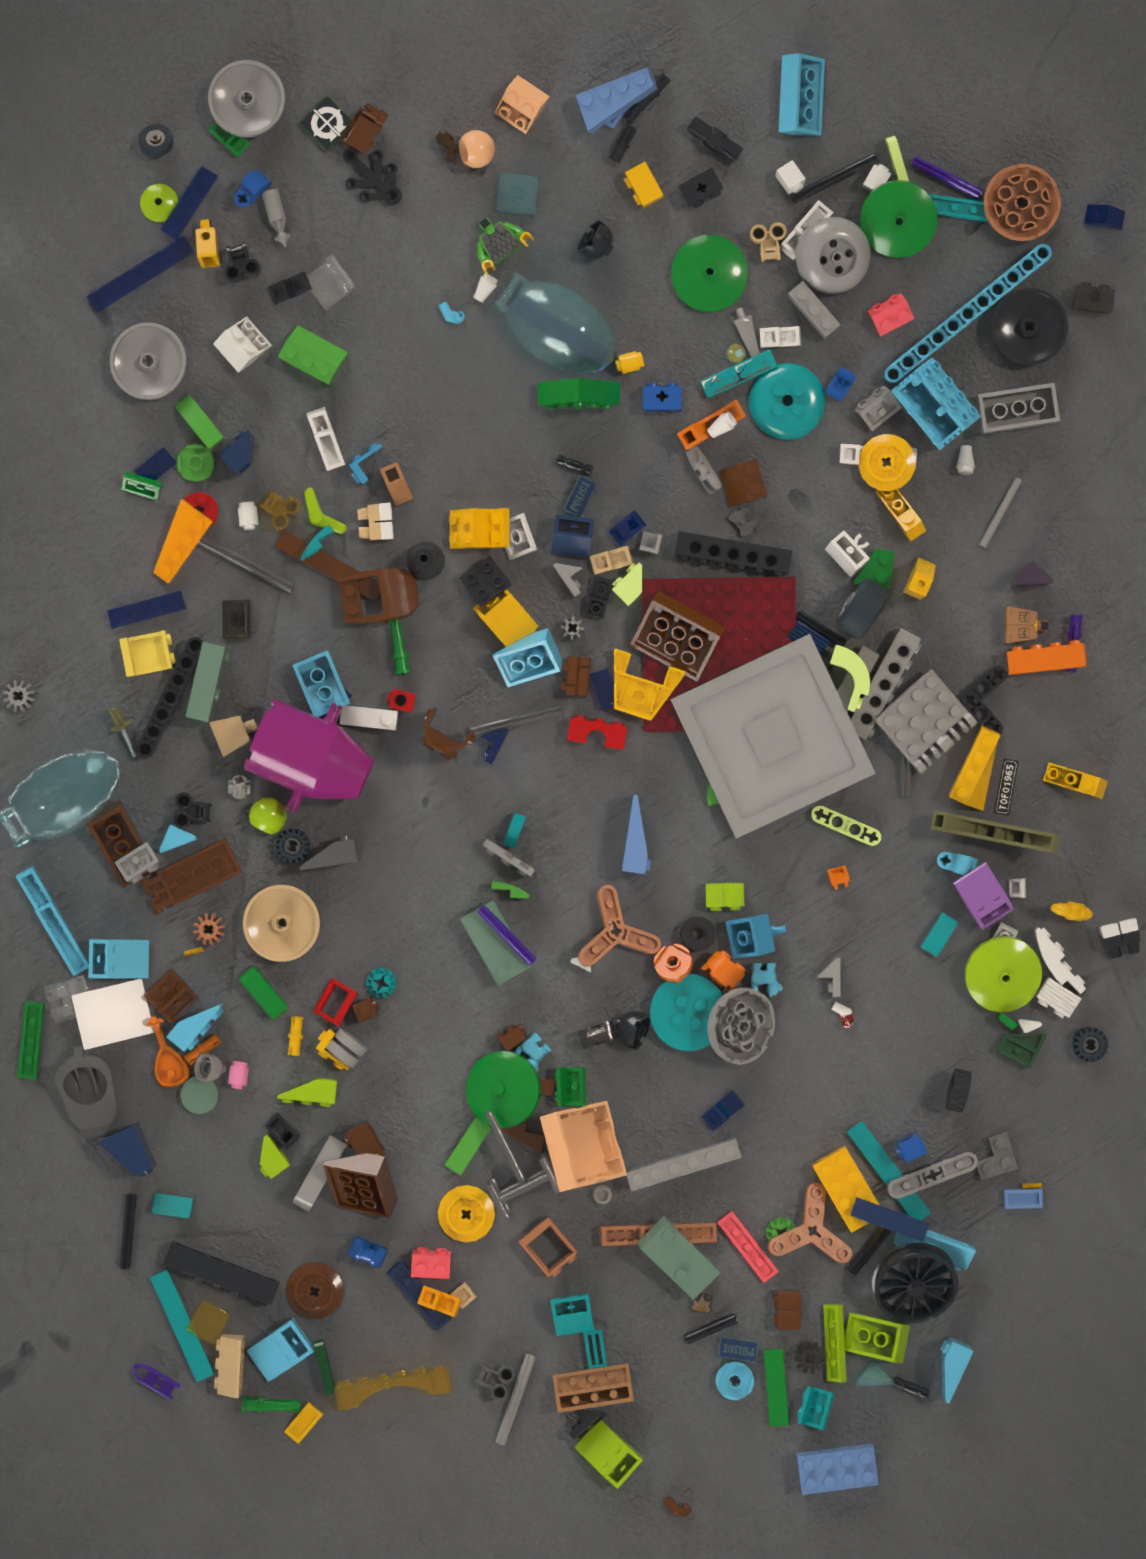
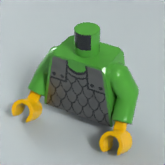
M488 217L482 220L479 226L484 233L479 236L477 256L485 274H488V268H493L495 271V265L515 252L523 244L528 247L529 245L526 241L528 239L534 241L531 234L508 222L502 223L500 221L493 226Z

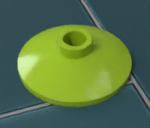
M165 184L149 186L143 192L140 199V207L143 214L154 222H165L171 219L176 214L179 205L175 191ZM161 199L162 204L156 205L155 201Z

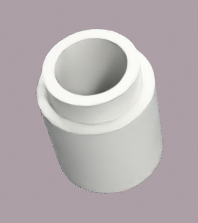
M254 502L239 503V526L243 527L245 531L254 530L255 526L259 525L257 507Z

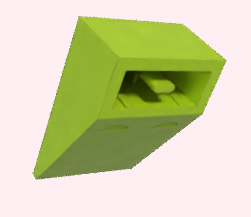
M602 1420L574 1447L617 1489L643 1461V1456Z

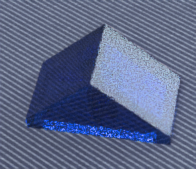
M1087 204L1084 224L1122 230L1125 211L1111 205Z

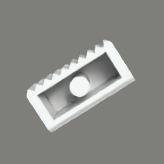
M1047 977L1036 994V997L1039 998L1037 1001L1039 1004L1046 1008L1051 1006L1055 1009L1053 1013L1062 1019L1064 1016L1069 1018L1081 1001L1080 997Z

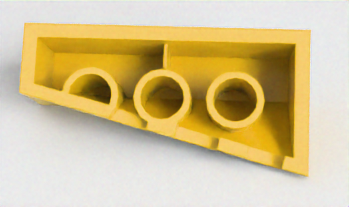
M981 726L949 792L950 798L970 807L984 810L995 752L1000 737L999 733Z

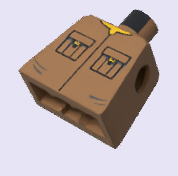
M1005 607L1004 644L1037 639V631L1048 632L1049 622L1048 620H1038V612Z

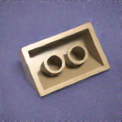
M222 1334L220 1339H217L216 1350L220 1352L219 1358H216L215 1370L219 1371L218 1377H215L214 1389H217V1394L239 1398L242 1393L245 1335Z

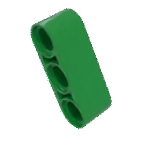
M252 966L239 977L241 983L273 1020H276L289 1009L288 1005L255 966Z

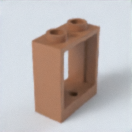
M549 1216L519 1240L520 1245L547 1277L551 1275L555 1277L563 1270L561 1266L566 1262L569 1265L577 1258L578 1250ZM549 1226L570 1250L550 1268L547 1267L529 1245L531 1241Z

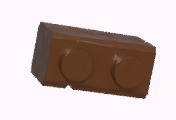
M568 656V660H564L563 671L567 673L566 679H562L561 690L565 691V695L588 697L591 658Z

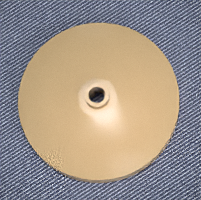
M274 885L261 890L250 900L244 912L243 930L247 942L260 956L278 962L291 961L304 955L314 945L320 930V916L315 903L304 891L289 885ZM281 919H284L286 923L283 927L279 925Z

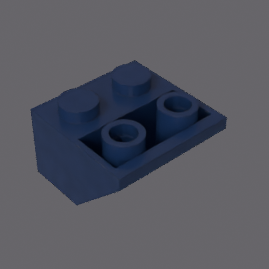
M248 430L240 432L235 438L236 442L232 446L228 444L221 451L222 455L220 457L238 476L253 464L254 436Z
M556 514L551 554L589 559L594 519Z

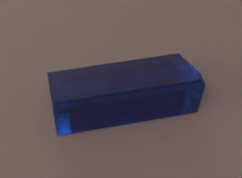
M163 447L134 472L139 476L156 481L177 462Z

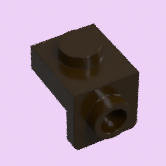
M439 132L435 140L449 150L444 157V161L447 163L450 160L454 161L459 154L458 144L453 142L454 138L450 134Z

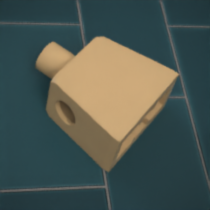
M241 716L210 722L223 757L249 743L251 739L248 733L258 730L255 719L244 722Z

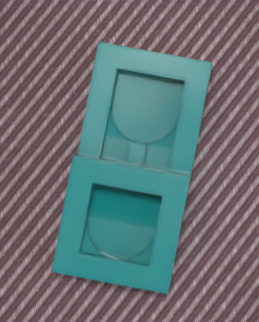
M330 525L321 530L308 544L300 559L302 561L316 554L322 548L320 542L333 533Z
M942 912L926 936L921 948L937 957L958 922Z

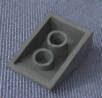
M351 835L339 837V841L332 843L301 865L300 870L360 861L356 838L352 839Z

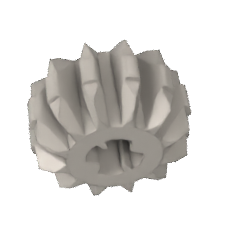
M14 680V687L7 684V688L10 691H3V694L8 695L3 701H10L7 708L10 709L14 706V712L19 710V706L20 710L25 712V705L31 708L32 705L29 701L35 702L36 699L31 698L30 695L36 692L34 690L28 691L32 685L28 684L25 686L24 680H21L20 685L17 680ZM17 692L23 693L22 700L15 699V697H17L15 696Z

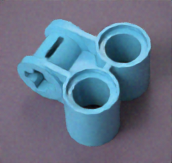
M942 852L937 857V863L941 868L961 875H966L976 869L978 862L976 858L950 852ZM944 859H950L951 862L946 864Z

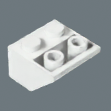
M248 317L225 330L213 343L238 373L251 365L272 346Z

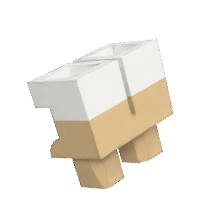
M391 503L367 505L368 508L357 510L358 520H369V527H359L360 538L370 539L371 541L394 540L393 523L380 522L393 521Z

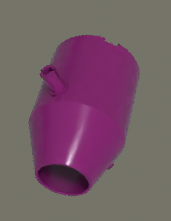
M273 699L271 702L273 708L271 710L267 709L249 749L252 755L250 760L246 758L244 770L290 789L292 795L285 808L289 811L292 808L294 813H297L302 799L306 796L311 799H358L368 779L374 760L342 727L337 726L336 721L343 707L337 706L336 703H331L326 718L321 719L277 699Z

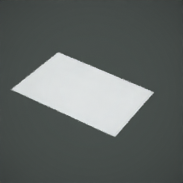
M142 979L72 995L84 1050L154 1033L153 1025L147 1027V1021L150 1020L151 1016L147 999L144 997L145 990Z

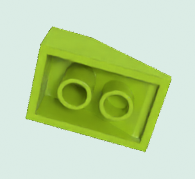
M849 1312L844 1337L845 1351L893 1363H903L910 1325Z

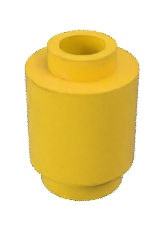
M636 351L618 355V360H615L616 369L621 371L622 374L637 371L644 367L641 352L636 353Z

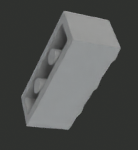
M804 281L788 293L789 299L824 340L840 327V323Z

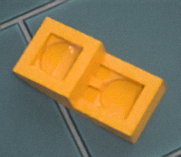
M424 1285L417 1304L456 1317L462 1299Z

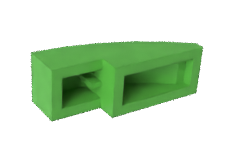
M190 394L175 405L179 413L209 450L225 439Z

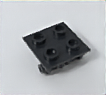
M490 555L459 577L480 607H483L512 585Z

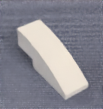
M818 200L782 242L780 250L794 260L798 240L805 229L817 220L829 218L833 212Z
M325 407L308 412L307 417L326 470L345 465Z

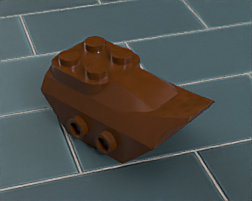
M435 707L432 710L428 709L423 718L425 720V734L421 739L424 741L423 745L432 751L434 749L441 752L439 755L448 760H451V758L456 759L459 752L467 748L468 745L471 746L476 738L475 730L471 729L461 745L430 727L438 709Z

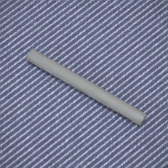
M1015 477L979 544L980 546L987 547L1022 482L1021 479Z

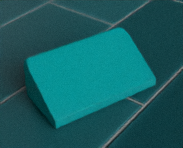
M155 1193L152 1213L189 1219L192 1212L193 1198Z

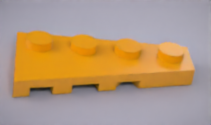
M183 499L179 503L153 572L168 584L172 582L213 523L212 520Z

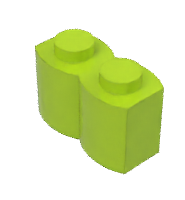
M744 883L705 884L706 907H710V911H721L722 907H729V910H741V906H745Z

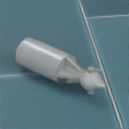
M278 189L265 191L261 194L269 223L278 232L275 241L280 242L283 247H287L290 234L284 232L286 216Z

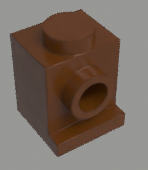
M512 1024L503 1030L504 1035L501 1033L496 1035L506 1051H509L527 1038L525 1036L527 1031L522 1024L516 1027Z

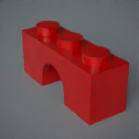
M576 714L575 718H570L568 741L586 744L588 734L593 730H599L605 735V747L624 750L627 727H624V723L613 721L611 725L606 724L605 719L594 718V721L586 720L587 716Z

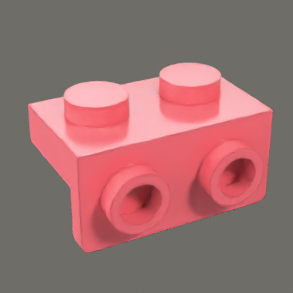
M902 294L893 295L887 301L875 304L867 311L880 337L914 320L908 302Z
M418 1247L413 1249L411 1277L449 1279L451 1251H447L444 1248L428 1250L425 1247Z

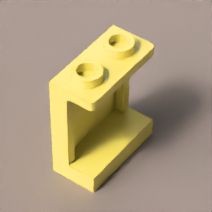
M166 630L119 639L127 677L173 669V664H176L174 652L171 653L169 646L172 645V638L170 634H167Z

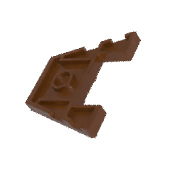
M554 1078L540 1080L541 1094L553 1096L556 1081ZM527 1120L515 1127L502 1128L503 1132L537 1152H542L545 1135L526 1132Z

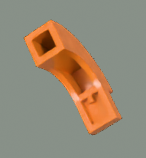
M734 400L710 416L677 433L685 449H691L712 438L707 429L722 413L730 412L736 422L746 417L739 402Z

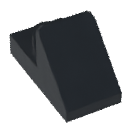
M278 1112L265 1125L268 1131L286 1150L300 1137V1132L292 1127Z
M575 1410L582 1419V1422L576 1423L569 1435L574 1440L580 1441L606 1416V1413L596 1410Z

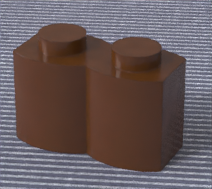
M777 1290V1294L773 1296V1305L777 1306V1314L773 1313V1325H777V1330H801V1291Z

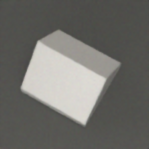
M1026 878L1009 879V898H1026Z

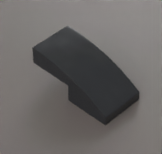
M300 272L268 287L275 305L312 290L306 272Z

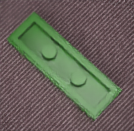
M475 1117L445 1163V1166L461 1176L491 1130V1126Z

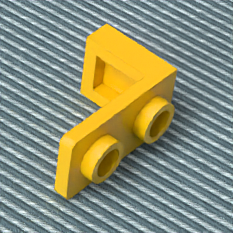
M331 1028L328 1031L324 1030L318 1038L320 1040L316 1047L319 1050L318 1054L326 1060L329 1057L335 1061L333 1065L343 1071L344 1068L348 1070L350 1066L326 1049V1046L336 1032Z

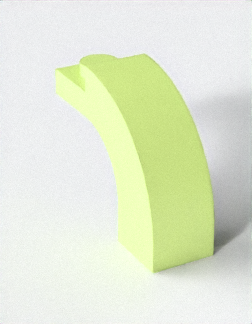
M836 645L830 664L847 670L853 677L854 691L848 711L855 712L856 709L860 710L863 698H860V695H869V673L866 665L856 653Z

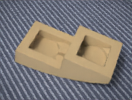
M629 546L590 556L595 575L634 563Z

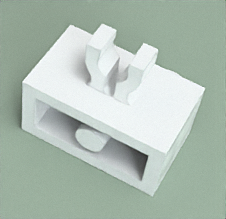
M842 531L828 544L825 550L851 578L870 559L863 551L868 547L869 543L866 542L864 545L858 546L857 543L862 537L861 534H858L853 540L845 531Z

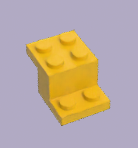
M509 508L450 510V549L510 547Z

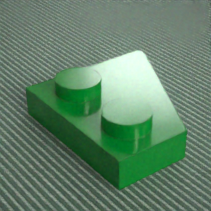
M875 549L853 582V585L858 586L864 579H870L882 588L890 590L895 551Z

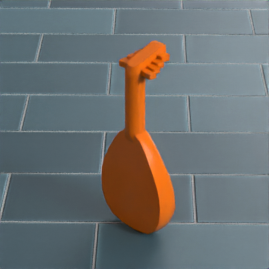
M156 1016L151 1017L147 1021V1027L153 1025L160 1046L154 1068L156 1080L161 1087L172 1088L179 1086L189 1078L190 1070L188 1064L175 1049L167 1046L160 1024L164 1022V1019H157Z

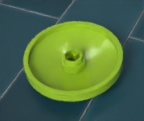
M1008 936L991 938L980 944L970 955L965 967V982L969 993L979 1005L994 1012H1010L1026 1005L1037 993L1042 979L1041 963L1034 950L1022 940Z

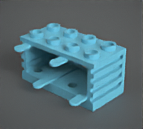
M933 357L891 390L908 414L913 417L939 450L981 417L977 409L970 404L965 394L956 387L952 378L947 376L941 365Z

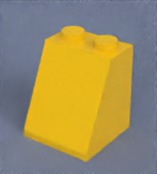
M507 589L483 607L477 604L473 608L505 647L534 633L539 627Z

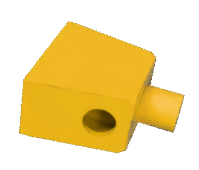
M201 220L200 229L195 231L197 258L201 268L221 266L216 230L212 227L211 220Z

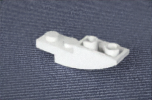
M1036 927L1034 933L1037 947L1049 972L1060 985L1067 981L1081 994L1086 990L1083 986L1085 982L1079 975L1074 976L1070 972L1072 968L1065 961L1060 962L1065 956L1063 954L1064 948L1057 941L1053 943L1049 939L1051 935L1045 928L1040 929Z

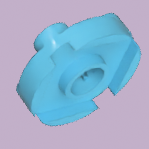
M740 1361L726 1362L719 1368L716 1374V1385L723 1397L729 1400H739L752 1391L754 1377L751 1369L746 1364ZM734 1375L738 1376L740 1383H736V1386H733L732 1382L729 1381L731 1376L732 1378Z

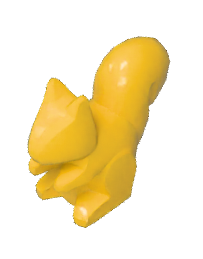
M1069 901L1068 903H1056L1050 907L1052 912L1065 917L1067 920L1083 921L1093 916V912L1080 903Z

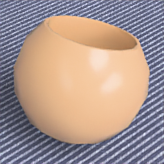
M471 130L465 133L459 140V152L463 163L471 168H482L489 164L495 154L493 139L487 133L480 130Z

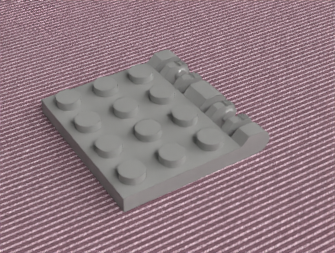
M932 669L926 671L874 719L920 774L927 770L922 761L929 767L932 765L930 758L924 754L927 749L930 750L935 758L939 759L941 757V754L933 746L934 743L943 753H946L954 745V742L946 734L947 731L956 741L960 740V735L952 728L955 723L965 733L969 731L965 723L970 728L977 724L975 718L964 708Z

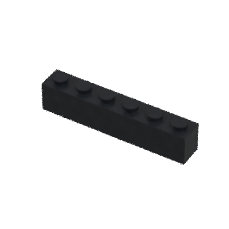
M175 1241L171 1242L163 1263L169 1271L176 1273L177 1271L184 1272V1276L190 1279L197 1277L202 1279V1283L206 1285H218L220 1290L227 1293L234 1291L239 1293L238 1297L249 1300V1298L255 1299L257 1304L264 1307L267 1304L271 1306L280 1281Z

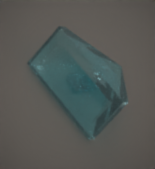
M872 1360L854 1379L855 1386L894 1385V1380Z

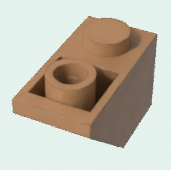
M398 462L380 469L396 506L414 499Z

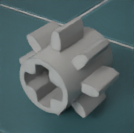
M574 616L572 621L564 619L567 624L566 626H561V629L566 630L563 636L565 637L569 634L571 635V640H573L575 635L580 638L579 631L585 629L579 626L582 620L576 622ZM570 623L572 625L577 624L576 633H574L573 631L570 633L568 632V625Z
M237 775L233 777L232 781L228 780V794H232L234 798L242 799L246 794L251 793V781L246 780L244 776Z

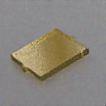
M202 1300L186 1330L197 1335L199 1339L203 1338L214 1345L230 1315L220 1310L217 1305L213 1306Z

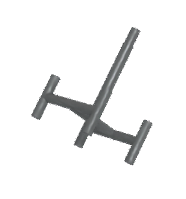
M492 1110L485 1113L519 1181L501 1190L495 1177L488 1180L490 1185L487 1188L502 1218L510 1217L509 1211L511 1208L507 1201L548 1180L555 1193H558V1184L547 1151L540 1154L542 1159L539 1162L543 1170L526 1178Z

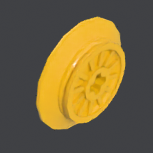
M882 434L872 438L864 445L859 455L858 467L862 478L869 486L879 491H893L902 488L910 481L915 471L916 458L912 447L904 439L896 435ZM891 458L890 462L892 465L890 467L888 465L883 467L884 463L882 460Z
M470 1185L457 1186L447 1192L440 1201L438 1209L439 1224L444 1232L454 1240L461 1242L477 1241L485 1236L493 1225L495 1218L494 1204L488 1194L478 1187ZM462 1210H470L471 1218H462Z

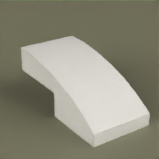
M800 326L760 328L761 348L801 346Z

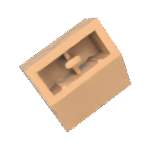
M517 75L507 87L494 113L526 134L543 110L550 96Z

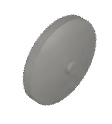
M241 60L228 64L216 74L209 87L208 103L214 120L223 130L238 137H256L271 130L280 120L285 107V92L280 78L271 68L257 61Z
M139 323L129 327L119 335L111 349L110 369L114 380L123 391L138 399L155 400L167 396L179 386L186 373L187 355L183 343L173 331L157 323Z

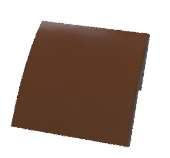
M172 968L144 993V997L158 1009V1012L170 1024L175 1022L199 999L196 993Z

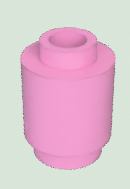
M232 1062L228 1077V1084H231V1088L243 1089V1086H247L248 1063Z

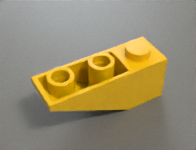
M898 489L893 491H875L910 542L926 532L922 520Z
M1048 763L1043 778L1045 782L1099 799H1103L1108 783L1107 780L1052 763Z

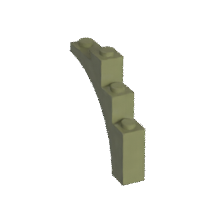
M934 810L931 829L1054 854L1058 853L1061 835L936 810Z

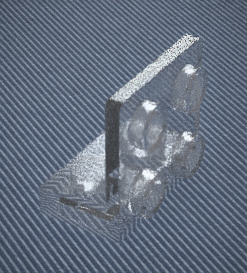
M333 255L326 258L327 262L307 276L312 288L311 292L325 310L356 289L355 284Z

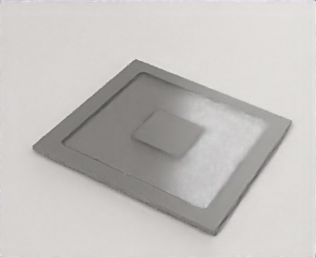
M810 634L671 699L736 839L876 774Z

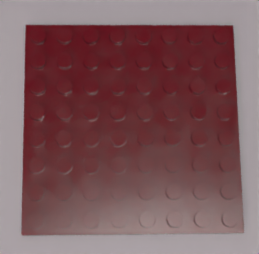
M796 577L642 579V620L653 598L660 591L726 627L698 682L684 676L652 721L644 719V732H686L671 699L721 676L722 672L724 675L792 643L787 637L796 625ZM643 653V679L663 685L669 666Z

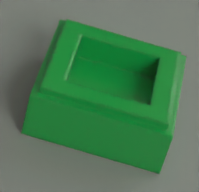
M1002 1012L998 1014L997 1019L1011 1030L1016 1028L1017 1024Z

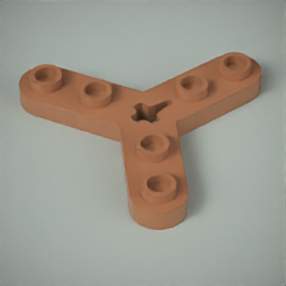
M611 885L602 886L597 892V899L604 930L580 950L578 954L580 964L586 967L594 965L616 944L649 955L658 952L661 948L660 939L653 934L625 925L616 889ZM613 926H615L616 930L620 931L617 937L615 934H611V931L614 929Z
M811 1183L808 1185L805 1193L802 1224L770 1239L768 1250L772 1255L782 1256L808 1243H812L838 1263H846L851 1259V1248L823 1227L826 1189L822 1184ZM815 1226L814 1231L820 1236L818 1237L814 1234L809 1235L810 1231L808 1230V1227Z

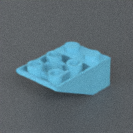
M89 939L88 978H149L150 940Z
M221 1003L181 1020L168 1034L167 1038L185 1052L188 1049L191 1051L200 1041L197 1039L200 1034L202 1036L205 1035L212 1025L209 1023L212 1019L214 1021L217 1020L224 1012L221 1009L224 1004Z
M292 1318L249 1348L247 1353L269 1382L314 1352L315 1348L295 1319Z

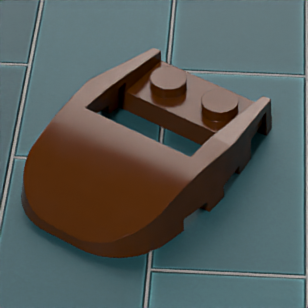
M404 569L365 570L338 580L346 626L349 623H361V625L388 624V622L409 617L416 611L419 605L416 580L410 572ZM378 576L383 613L364 617L358 579Z

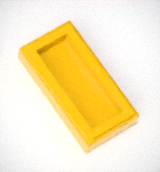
M308 1402L285 1429L284 1433L299 1444L322 1417L323 1413Z

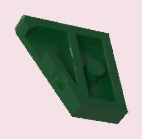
M1005 1033L996 1052L1031 1068L1047 1035Z

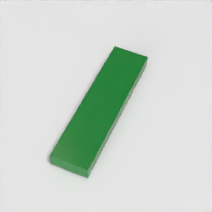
M25 1001L17 1078L37 1080L45 1003Z
M783 1348L764 1349L769 1426H787L789 1421Z

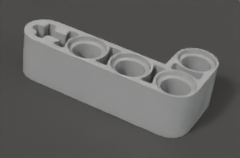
M330 1135L292 1203L308 1212L311 1210L327 1181L323 1167L324 1162L339 1159L347 1144Z

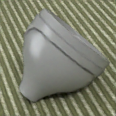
M202 1053L197 1057L194 1064L195 1076L202 1082L214 1081L222 1073L226 1072V1066L222 1064L217 1056L210 1053Z

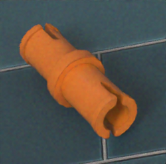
M214 1033L204 1042H199L196 1048L184 1055V1058L189 1065H192L200 1054L208 1053L222 1042Z

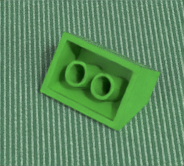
M297 325L284 344L278 358L331 386L348 352Z

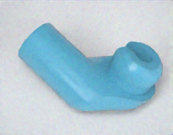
M447 301L438 305L447 322L454 324L463 322L465 318L464 313L452 311Z

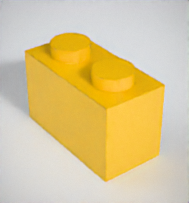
M646 162L625 172L626 178L623 180L628 189H633L635 193L633 198L637 206L641 205L644 209L663 198L664 195Z

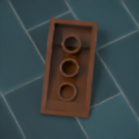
M118 800L87 816L86 820L94 838L124 888L133 882H126L115 862L144 843L121 800ZM148 871V872H146L145 874H143L142 876L145 877V876H147V875H149V874H151V873H149V871Z

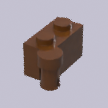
M369 103L365 104L364 108L366 109H358L341 139V142L364 154L371 149L374 136L380 133L388 117L386 112L374 108Z

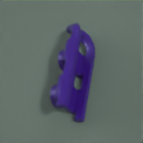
M135 1364L133 1366L134 1376L139 1382L169 1400L173 1399L170 1394L175 1386L177 1388L180 1387L179 1383L148 1365ZM137 1367L149 1370L144 1379H141L137 1374ZM154 1383L161 1386L160 1390L153 1386Z

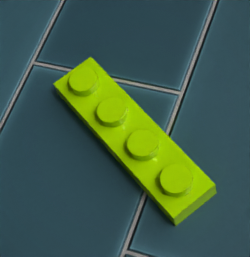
M824 1304L827 1381L846 1382L843 1305Z

